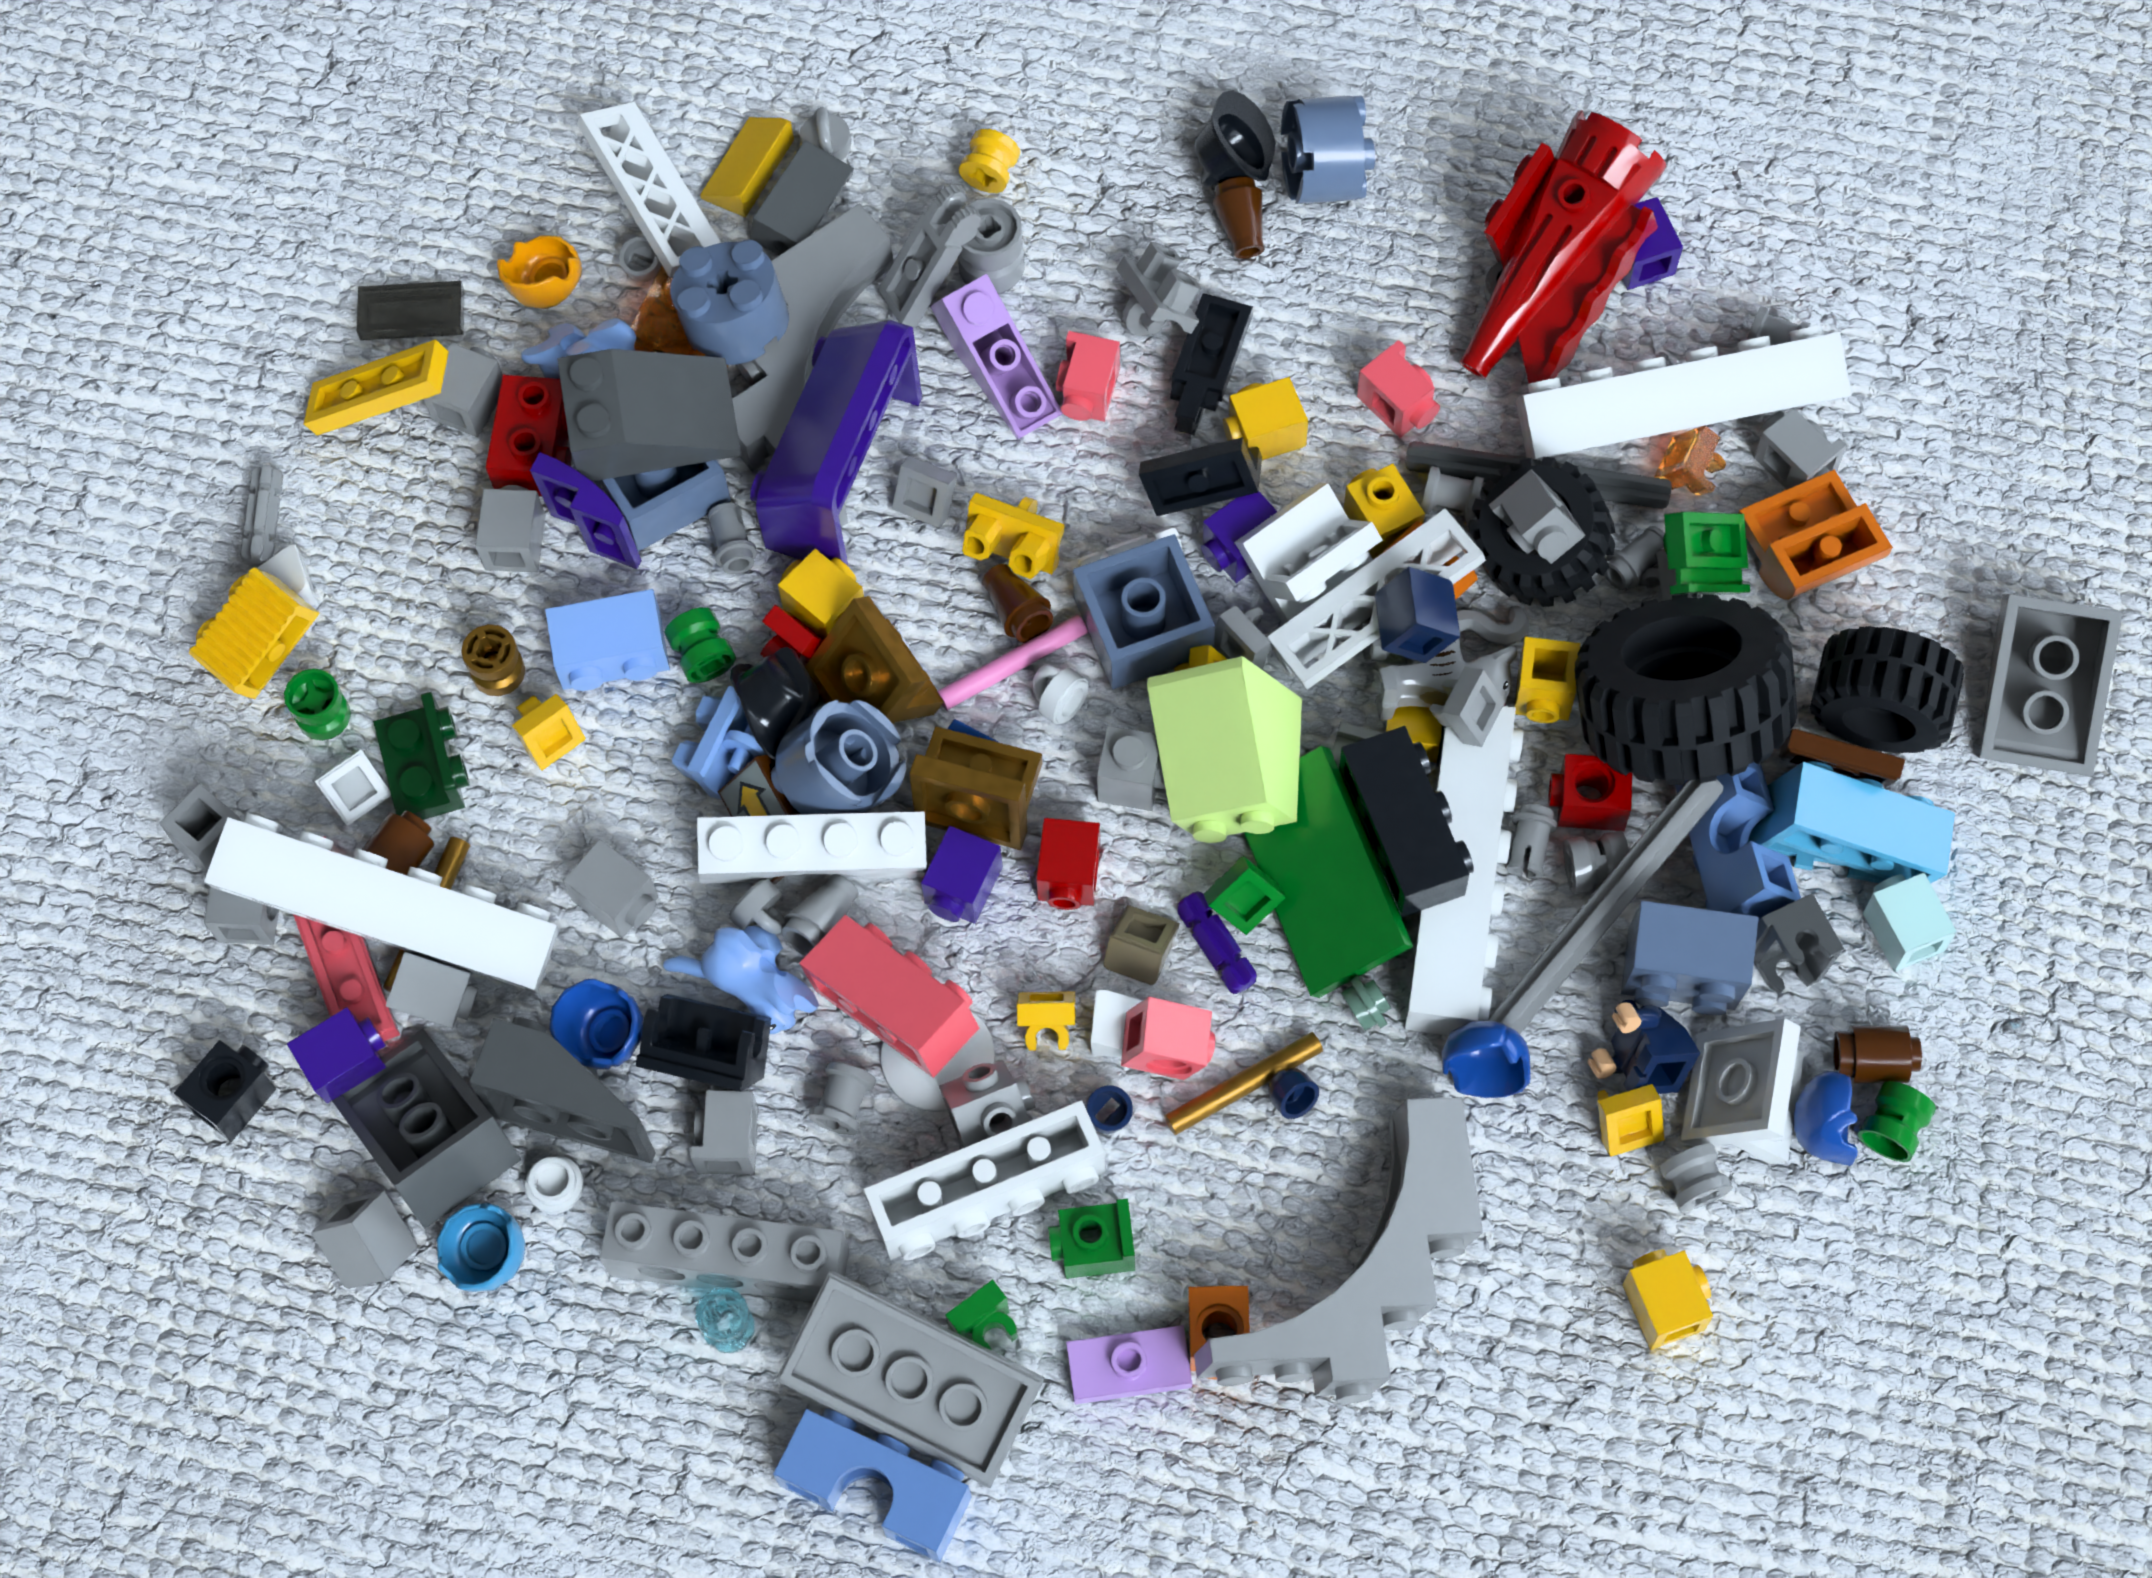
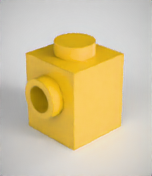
M1290 377L1267 384L1253 383L1243 387L1236 394L1229 396V417L1223 418V428L1227 441L1243 437L1247 448H1259L1262 460L1306 447L1308 419Z
M1393 463L1378 471L1376 469L1365 470L1356 475L1346 485L1343 508L1346 515L1351 520L1372 522L1382 538L1380 543L1368 550L1373 560L1381 555L1386 548L1416 521L1424 523V511Z
M814 549L803 561L798 559L791 563L782 574L778 584L783 609L793 614L823 640L854 598L864 597L863 587L856 582V576L852 570L840 559L834 557L829 560L817 549Z
M1533 637L1524 638L1518 665L1514 704L1516 708L1515 715H1524L1531 721L1538 723H1553L1558 720L1569 721L1576 695L1575 661L1578 658L1577 653L1580 650L1581 643Z
M1664 1249L1656 1250L1632 1262L1634 1268L1629 1270L1622 1286L1650 1350L1706 1330L1713 1318L1712 1311L1706 1300L1711 1298L1710 1286L1702 1268L1698 1264L1691 1266L1685 1250L1667 1256Z

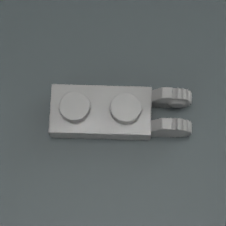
M949 184V186H944L942 190H939L940 192L936 194L937 197L932 200L926 213L922 212L878 289L899 323L912 326L913 328L918 326L963 248L961 246L974 239L978 232L977 229L981 227L980 224L983 222L981 220L982 216L975 207L972 208L971 205L969 207L964 206L966 205L967 195L960 185Z

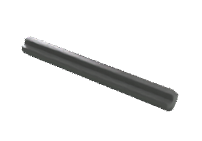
M1413 441L1408 445L1405 465L1409 471L1429 474L1431 466L1440 468L1441 474L1473 480L1477 476L1484 478V482L1490 479L1496 484L1502 479L1498 472L1499 470L1509 465L1512 472L1521 469L1520 460L1527 458ZM1533 460L1535 466L1542 464L1541 460ZM1577 466L1581 475L1586 473L1594 481L1597 490L1600 491L1605 501L1658 509L1667 508L1669 504L1672 485L1667 479Z

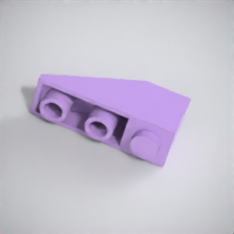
M987 274L930 306L955 353L1017 439L1063 414Z

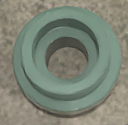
M1357 975L1350 980L1353 985L1341 993L1365 1031L1377 1024L1381 1029L1388 1024L1382 1014L1390 1010L1391 1006L1374 979L1364 985Z

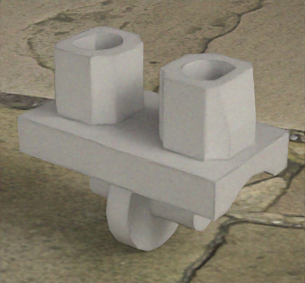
M1150 242L1139 261L1124 256L1116 268L1133 294L1123 310V321L1129 331L1135 335H1155L1161 331L1166 320L1177 322L1184 332L1192 334L1199 323L1190 306L1200 292L1201 287L1196 279L1188 273L1177 270L1182 259L1170 247Z

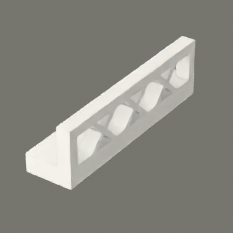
M635 102L579 115L577 123L579 129L669 277H673L680 267L679 259L684 251L695 246L705 248L721 243ZM611 126L609 138L603 136L599 128ZM668 241L670 242V244H671V246L673 247L674 251L676 252L677 256H676L675 253L673 252V250H672V248L670 247Z
M1445 508L1271 633L1267 638L1271 642L1278 660L1289 674L1294 673L1305 689L1308 690L1380 638L1375 594L1407 567H1412L1449 579L1454 584L1486 561L1485 556ZM1462 550L1466 553L1450 566H1442ZM1371 617V621L1360 631H1353L1354 628ZM1326 649L1324 657L1307 669L1303 666Z

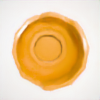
M541 235L525 243L517 241L514 243L511 258L507 262L504 259H498L497 261L499 278L511 296L525 307L548 309L557 306L573 292L582 274V263L575 247L560 236Z

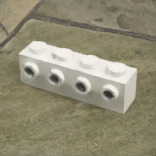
M1081 1100L864 1188V1193L889 1259L893 1260L902 1256L904 1260H913L928 1254L935 1249V1242L957 1233L959 1238L973 1236L987 1229L991 1224L990 1220L1010 1211L1014 1216L1027 1214L1045 1203L1044 1197L1066 1189L1067 1193L1072 1194L1093 1186L1099 1181L1098 1175L1106 1173L1105 1151Z

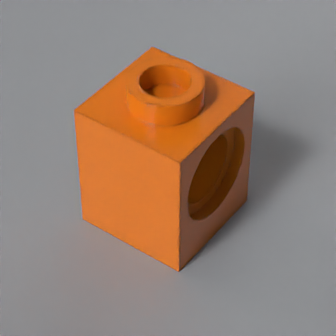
M1248 1286L1188 1287L1190 1370L1196 1371L1194 1354L1207 1342L1203 1332L1209 1325L1224 1323L1230 1326L1236 1335L1250 1333ZM1212 1377V1378H1207V1379L1217 1380V1377Z

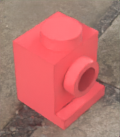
M1068 331L1066 338L1067 360H1062L1056 380V391L1063 392L1061 411L1064 415L1074 420L1086 421L1094 419L1105 422L1120 371V342Z
M1400 340L1396 341L1360 370L1357 397L1399 438L1414 427L1421 429L1428 425L1440 410V405L1433 399L1435 387L1430 376L1419 365H1411L1405 360L1406 346Z

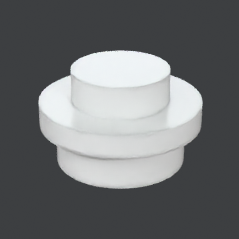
M555 1155L540 1159L530 1168L525 1179L526 1195L532 1205L538 1210L549 1214L562 1213L572 1208L579 1201L584 1189V1179L580 1169L572 1160L563 1156Z

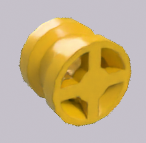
M992 129L977 130L969 143L971 153L965 155L960 163L959 174L965 182L980 191L987 193L1003 192L1010 179L1008 169L1014 167L1020 156V148L1014 140L999 131Z

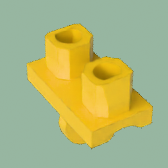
M976 492L969 501L962 552L964 555L980 561L989 558L992 553L1008 558V566L1012 569L1013 573L1028 579L1035 577L1039 571L1052 575L1059 564V546L1065 524L1037 515L1038 503L1033 498L1026 496L1020 501L1018 507Z

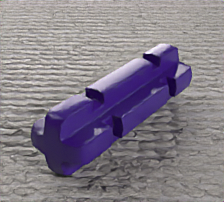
M1196 891L1183 898L1177 904L1178 915L1187 928L1193 927L1194 933L1192 936L1216 971L1222 970L1220 978L1228 990L1233 994H1238L1250 988L1256 982V971L1247 957L1241 958L1240 952L1242 950L1217 914L1212 915V908L1208 906L1203 893Z

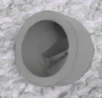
M645 237L631 238L622 246L619 253V262L630 278L636 281L648 282L659 275L662 270V264ZM635 256L643 261L651 263V265L648 268H645L640 265L631 263V261Z

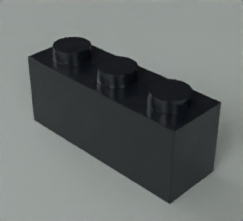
M1402 726L1341 747L1339 771L1400 916L1404 917L1465 896L1469 875L1474 872L1472 858L1463 840L1455 842L1448 826L1449 823H1452L1451 810L1443 792H1434L1427 777L1431 773L1430 762L1422 743H1413L1406 726Z

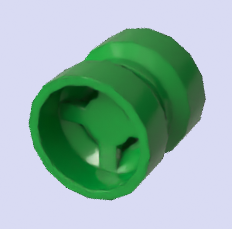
M700 607L686 611L674 618L664 631L671 649L681 654V669L687 681L691 683H703L721 676L734 665L736 660L729 641L719 636L718 633L721 627L713 610L710 608Z
M320 669L303 670L294 675L287 683L284 691L285 704L304 735L314 740H329L341 734L348 726L351 717L350 706L331 674Z
M1884 1082L1875 1098L1877 1109L1874 1115L1865 1118L1857 1135L1859 1140L1875 1153L1894 1161L1909 1162L1919 1145L1917 1134L1921 1128L1929 1125L1936 1111V1106L1929 1097L1911 1086L1900 1082Z

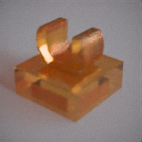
M1706 425L1674 436L1654 478L1669 480L1672 485L1671 490L1686 486L1690 492L1699 496L1713 492L1716 486L1705 477L1704 471L1714 473L1725 468L1726 462L1723 457L1714 452L1721 437Z

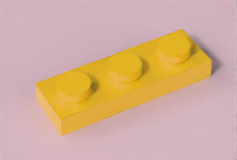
M434 339L313 382L303 424L318 436L440 394L449 351Z

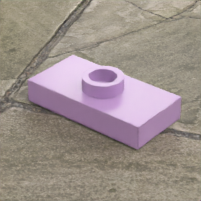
M1184 1325L1066 1342L1075 1405L1192 1388Z

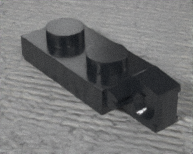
M1205 293L1202 294L1195 312L1199 323L1192 334H1187L1172 375V390L1170 393V399L1179 401L1175 412L1177 420L1174 430L1194 436L1201 421L1204 408L1216 411L1219 401L1222 402L1253 317V306Z

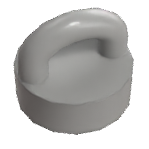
M824 107L818 108L816 115L805 121L800 129L799 138L801 145L806 140L841 161L846 158L851 150V135L847 123L841 117L829 114L828 110Z
M762 879L753 885L733 906L729 913V919L740 930L758 924L769 933L781 934L786 922L784 916L774 906L783 893L769 879Z

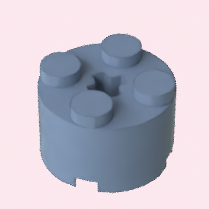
M1362 95L1286 101L1281 119V135H1288L1287 151L1281 152L1287 193L1291 201L1296 200L1295 204L1350 201L1366 197L1367 181L1365 170L1374 169L1375 148L1372 138H1364L1362 126L1365 125L1366 108Z
M754 240L723 242L705 248L695 246L683 252L679 259L680 267L675 272L671 282L670 294L688 343L695 352L698 350L708 357L725 358L727 365H735L757 359L766 353L764 346L775 336L778 341L782 338L788 327L789 311L770 258L763 252L762 246Z
M839 700L831 701L791 729L782 738L777 749L775 766L771 771V780L777 791L784 794L800 814L867 813L891 797L899 789L906 772L905 759L900 762L896 746L901 742V739L891 721L877 708L858 700H854L851 703L838 702Z

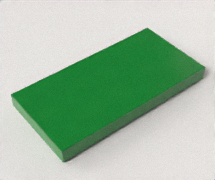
M1321 745L1299 758L1297 822L1274 826L1273 831L1264 834L1244 832L1258 868L1281 885L1286 898L1275 910L1309 994L1317 998L1330 993L1350 982L1357 975L1359 977L1413 947L1333 754L1329 748Z

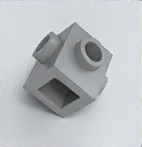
M1003 1060L994 1064L982 1063L969 1068L962 1077L939 1085L955 1133L963 1148L1029 1122L1026 1111L1035 1108V1103L1025 1078L1022 1075L1014 1079Z

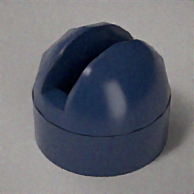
M1290 1068L1287 1071H1278L1273 1075L1268 1084V1096L1273 1106L1286 1119H1296L1308 1113L1316 1104L1319 1097V1087L1303 1071L1298 1068Z
M1112 1085L1096 1089L1088 1097L1085 1104L1094 1129L1104 1134L1120 1131L1128 1124L1133 1113V1105L1129 1095L1123 1089ZM1112 1097L1119 1106L1102 1124L1096 1119L1095 1115Z

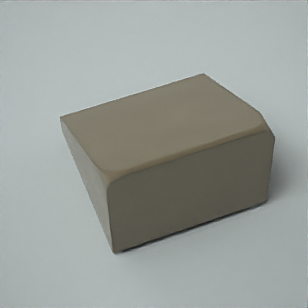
M1127 905L1109 937L1103 963L1104 967L1143 983L1154 985L1161 974L1180 923Z

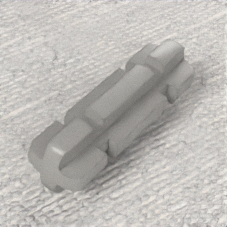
M262 465V467L254 468L251 472L249 489L254 491V494H248L243 530L244 536H248V539H242L240 557L243 562L251 564L253 567H259L273 557L275 543L270 541V538L275 539L280 507V497L276 496V494H281L283 474L280 470L274 469L270 465Z

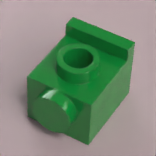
M1128 1198L1118 1199L1116 1203L1058 1210L1060 1225L1048 1226L1052 1262L1064 1261L1066 1279L1135 1271V1252ZM1099 1229L1102 1233L1100 1239L1094 1243L1084 1242L1079 1236L1081 1231Z

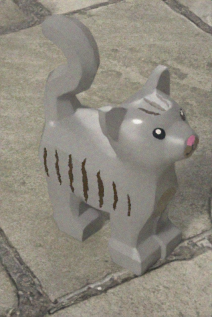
M1511 606L1508 613L1509 623L1505 626L1496 624L1489 617L1476 610L1457 611L1460 633L1464 630L1472 631L1491 644L1501 646L1514 644L1528 633L1530 623L1524 609L1519 606ZM1370 622L1362 623L1361 629L1367 626ZM1380 638L1362 650L1364 659H1371L1372 661L1386 660L1390 652L1382 650ZM1457 639L1427 663L1405 657L1406 665L1397 666L1392 664L1379 670L1381 694L1375 698L1379 719H1392L1398 707L1417 706L1430 708L1432 704L1444 706L1449 698L1442 687L1444 680H1458L1465 666L1484 669L1506 701L1503 706H1506L1512 682L1510 664L1517 657L1516 646L1496 651L1470 662H1464L1460 650V641Z

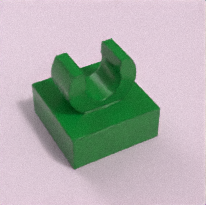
M1244 856L1240 857L1203 894L1209 907L1245 935L1254 929L1286 898L1281 885Z
M993 1279L945 1314L948 1329L990 1350L992 1349L984 1340V1336L992 1328L1002 1329L1012 1342L1018 1338L1016 1325L1012 1318L1007 1315L1010 1313L1007 1297Z

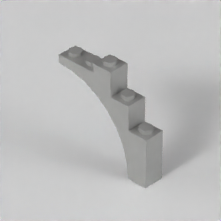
M860 203L771 261L788 307V327L779 341L775 336L764 346L766 353L752 361L737 364L742 376L751 387L732 399L742 456L731 457V459L736 460L740 457L752 472L764 464L768 468L813 369L812 356L821 336L828 337L841 316L863 290L886 273L894 263L890 237ZM845 503L839 514L841 528L848 524Z
M1462 1097L1406 1099L1389 1117L1391 1165L1385 1204L1371 1241L1348 1278L1330 1296L1297 1317L1257 1332L1209 1339L1194 1354L1197 1378L1217 1377L1218 1385L1234 1386L1253 1381V1375L1275 1374L1276 1382L1280 1383L1304 1381L1313 1375L1315 1396L1336 1395V1402L1341 1404L1370 1400L1373 1397L1372 1393L1391 1379L1384 1329L1403 1330L1419 1325V1320L1438 1305L1431 1258L1444 1259L1462 1255L1465 1253V1248L1483 1233Z

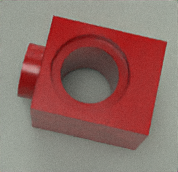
M1565 754L1560 774L1551 773L1549 781L1548 806L1558 807L1557 827L1624 832L1632 807V773L1626 776L1614 771L1607 763L1604 764L1597 756ZM1581 786L1594 787L1602 794V797L1598 799L1585 798L1578 793L1577 788Z
M1044 818L1036 879L1038 901H1046L1050 906L1062 910H1075L1080 908L1081 905L1094 906L1101 848L1100 823Z

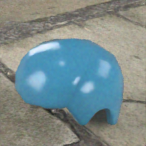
M487 1202L466 1205L446 1219L437 1238L438 1269L458 1289L469 1292L496 1290L514 1278L524 1261L526 1243L522 1229L512 1215L497 1205Z

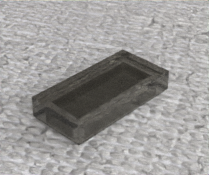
M462 281L358 286L356 331L360 341L464 335L465 290Z

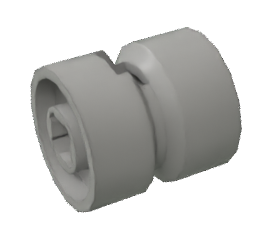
M994 198L978 199L967 204L966 207L970 205L972 208L975 207L982 216L981 220L983 222L980 224L981 227L977 229L978 232L974 239L961 246L963 249L958 256L959 274L965 285L987 274L997 293L1001 294L1012 289L1021 280L1025 270L1021 217L1016 209L1005 201Z

